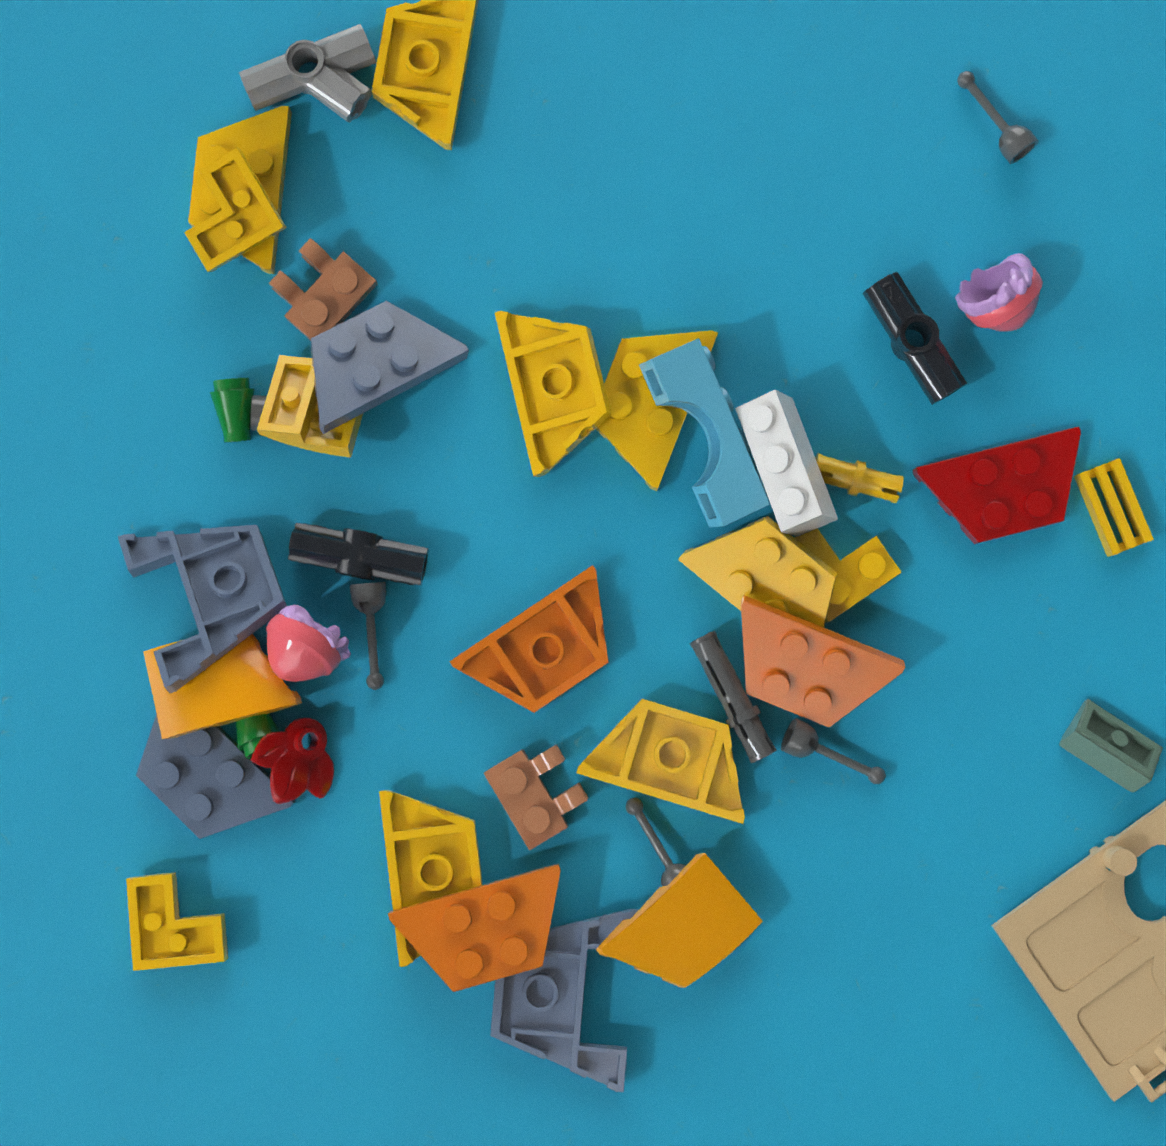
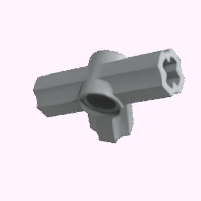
M359 24L316 42L309 40L296 41L290 45L286 54L243 70L239 74L255 111L304 93L312 95L350 123L352 120L357 119L365 110L368 100L372 95L371 90L350 75V73L375 64L376 60L364 29ZM305 63H317L316 68L310 73L298 72Z

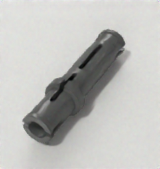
M710 632L689 643L729 718L726 720L729 729L734 728L750 762L754 763L777 751L758 716L761 713L757 705H752L721 646L716 632Z

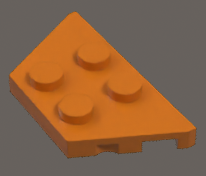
M592 565L449 662L455 669L535 713L608 663L596 569Z
M743 595L741 600V617L747 695L829 728L903 673L905 669V663L902 659Z
M559 863L396 909L388 913L389 920L453 992L543 967L560 878Z

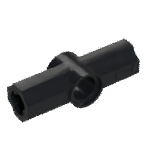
M898 272L887 275L863 292L865 299L891 339L893 353L898 359L905 361L932 405L967 384L939 339L937 323L922 312ZM906 330L919 332L923 337L924 346H912L905 337Z
M296 522L289 543L288 560L335 569V573L355 578L374 580L376 577L412 586H422L428 563L429 549L384 540L383 536L366 531L344 528V531H338L322 526Z

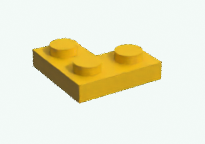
M234 148L199 169L222 210L184 233L207 272L217 270L287 228L240 148Z
M818 528L795 537L796 540L837 572L826 623L832 621L901 573V570L877 536L841 560H839Z
M176 872L134 876L126 879L133 971L225 962L228 959L225 913L180 918Z

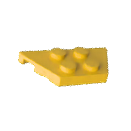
M420 0L413 4L406 2L386 9L371 92L373 98L444 149L452 150L479 0Z
M289 106L274 108L198 137L188 219L192 227L222 210L199 169L236 147L240 148L281 217L292 116ZM279 233L241 256L259 266L264 272L274 274Z
M498 311L495 312V317L532 473L536 477L545 476L611 415L590 328L583 325L559 323L544 318H531Z
M713 330L622 338L604 385L611 415L596 430L615 447L616 452L640 474L652 490H658L687 412L673 406H656L639 364L697 338L700 339L702 346H706L711 352L718 332Z
M768 516L749 523L742 529L718 536L715 540L699 547L687 549L678 559L740 611L743 595L825 627L837 572L792 535L782 533L779 525Z
M641 699L577 768L576 773L741 824L744 823L745 814L739 793V781L736 764L733 759L729 725Z
M391 790L379 791L393 910L483 885L475 820ZM395 927L399 967H405L421 955Z

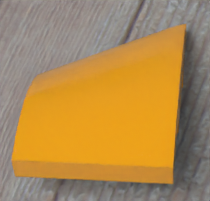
M253 634L179 690L170 694L164 687L153 651L177 642L143 651L162 739L176 738L208 727L223 726L248 717L269 714L302 703L297 691L290 690L285 682L273 672L268 655L263 653L259 641Z
M700 853L694 856L669 885L659 887L631 919L622 920L596 948V951L602 956L612 957L634 966V969L643 973L656 975L665 982L680 988H686L725 959L763 921L707 854Z

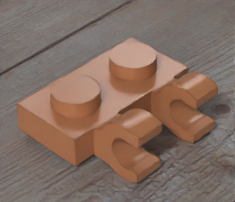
M310 238L299 252L302 254L301 257L321 274L316 282L304 293L280 270L269 282V285L273 287L272 289L292 306L284 315L285 318L311 341V338L343 323L378 284L370 274L344 251L334 261L323 248Z
M557 744L529 760L525 751L521 749L484 772L485 777L529 851L568 828L569 825L563 814L586 802L589 798L580 782L554 798L548 792L540 775L566 760Z

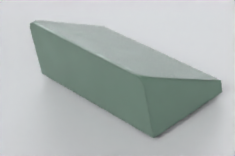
M1089 699L1083 702L1059 743L1062 748L1130 792L1137 791L1152 780L1163 747Z

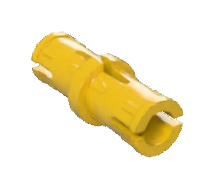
M817 453L815 459L825 484L847 489V494L857 496L858 493L891 501V503H897L900 497L897 492L901 493L904 476L867 468L866 462L859 460L853 464Z

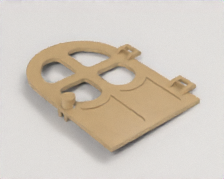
M1166 800L1118 835L1105 838L1103 840L1104 845L1100 848L1096 846L1091 848L1089 856L991 925L1107 1095L1114 1102L1137 1085L1151 1103L1166 1093V1080L1154 1089L1149 1081L1166 1070V916L1154 921L1137 917L1127 904L1124 890L1125 876L1132 874L1136 869L1137 857L1155 845L1162 844L1166 846Z

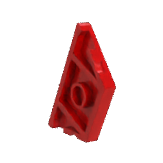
M1078 426L916 467L912 471L914 477L919 482L922 481L939 500L937 503L943 510L959 522L960 529L974 544L1064 521L1081 431Z

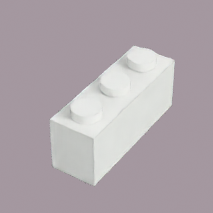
M773 390L735 408L780 531L794 536H801L838 520L793 398Z

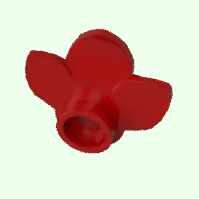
M311 718L296 719L288 725L285 731L266 734L255 747L251 761L256 765L271 768L270 789L273 802L276 804L295 800L306 789L315 797L322 799L326 796L332 785L334 764L325 751L327 744L326 731L317 720ZM309 733L311 735V742L309 747L305 749L302 745V739L305 734Z

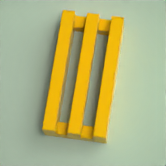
M1120 458L1074 476L1107 557L1154 540ZM1107 472H1109L1110 475H1111V477H1112V480H1113L1114 485H1115V487H1116V489H1117V492H1118L1119 497H1120V499H1121V501H1122V504H1123L1124 509H1125V511H1126V513H1127V516H1128V518H1129V521H1130V523H1131V525H1132V528H1133V530H1134V533H1135L1136 537H1134L1133 534H1132V531H1131V529H1130V526H1129V524H1128V522H1127V519H1126L1125 514H1124V512H1123V510H1122V507H1121V505H1120V502H1119V500H1118V498H1117V495H1116V493H1115V490H1114V488H1113V485H1112V483H1111V481H1110V478H1109ZM1094 477L1098 480L1106 500V505L1123 541L1121 543L1116 541L1091 480Z

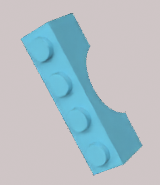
M697 338L639 364L656 406H673L688 412L700 423L706 434L709 448L707 465L699 480L692 486V489L709 528L728 525L770 505L759 471L755 469L749 456L751 450L745 433L742 429L737 428L731 414L733 411L732 400L728 392L719 386L713 372L715 370L714 358L710 350L706 346H702L700 339Z

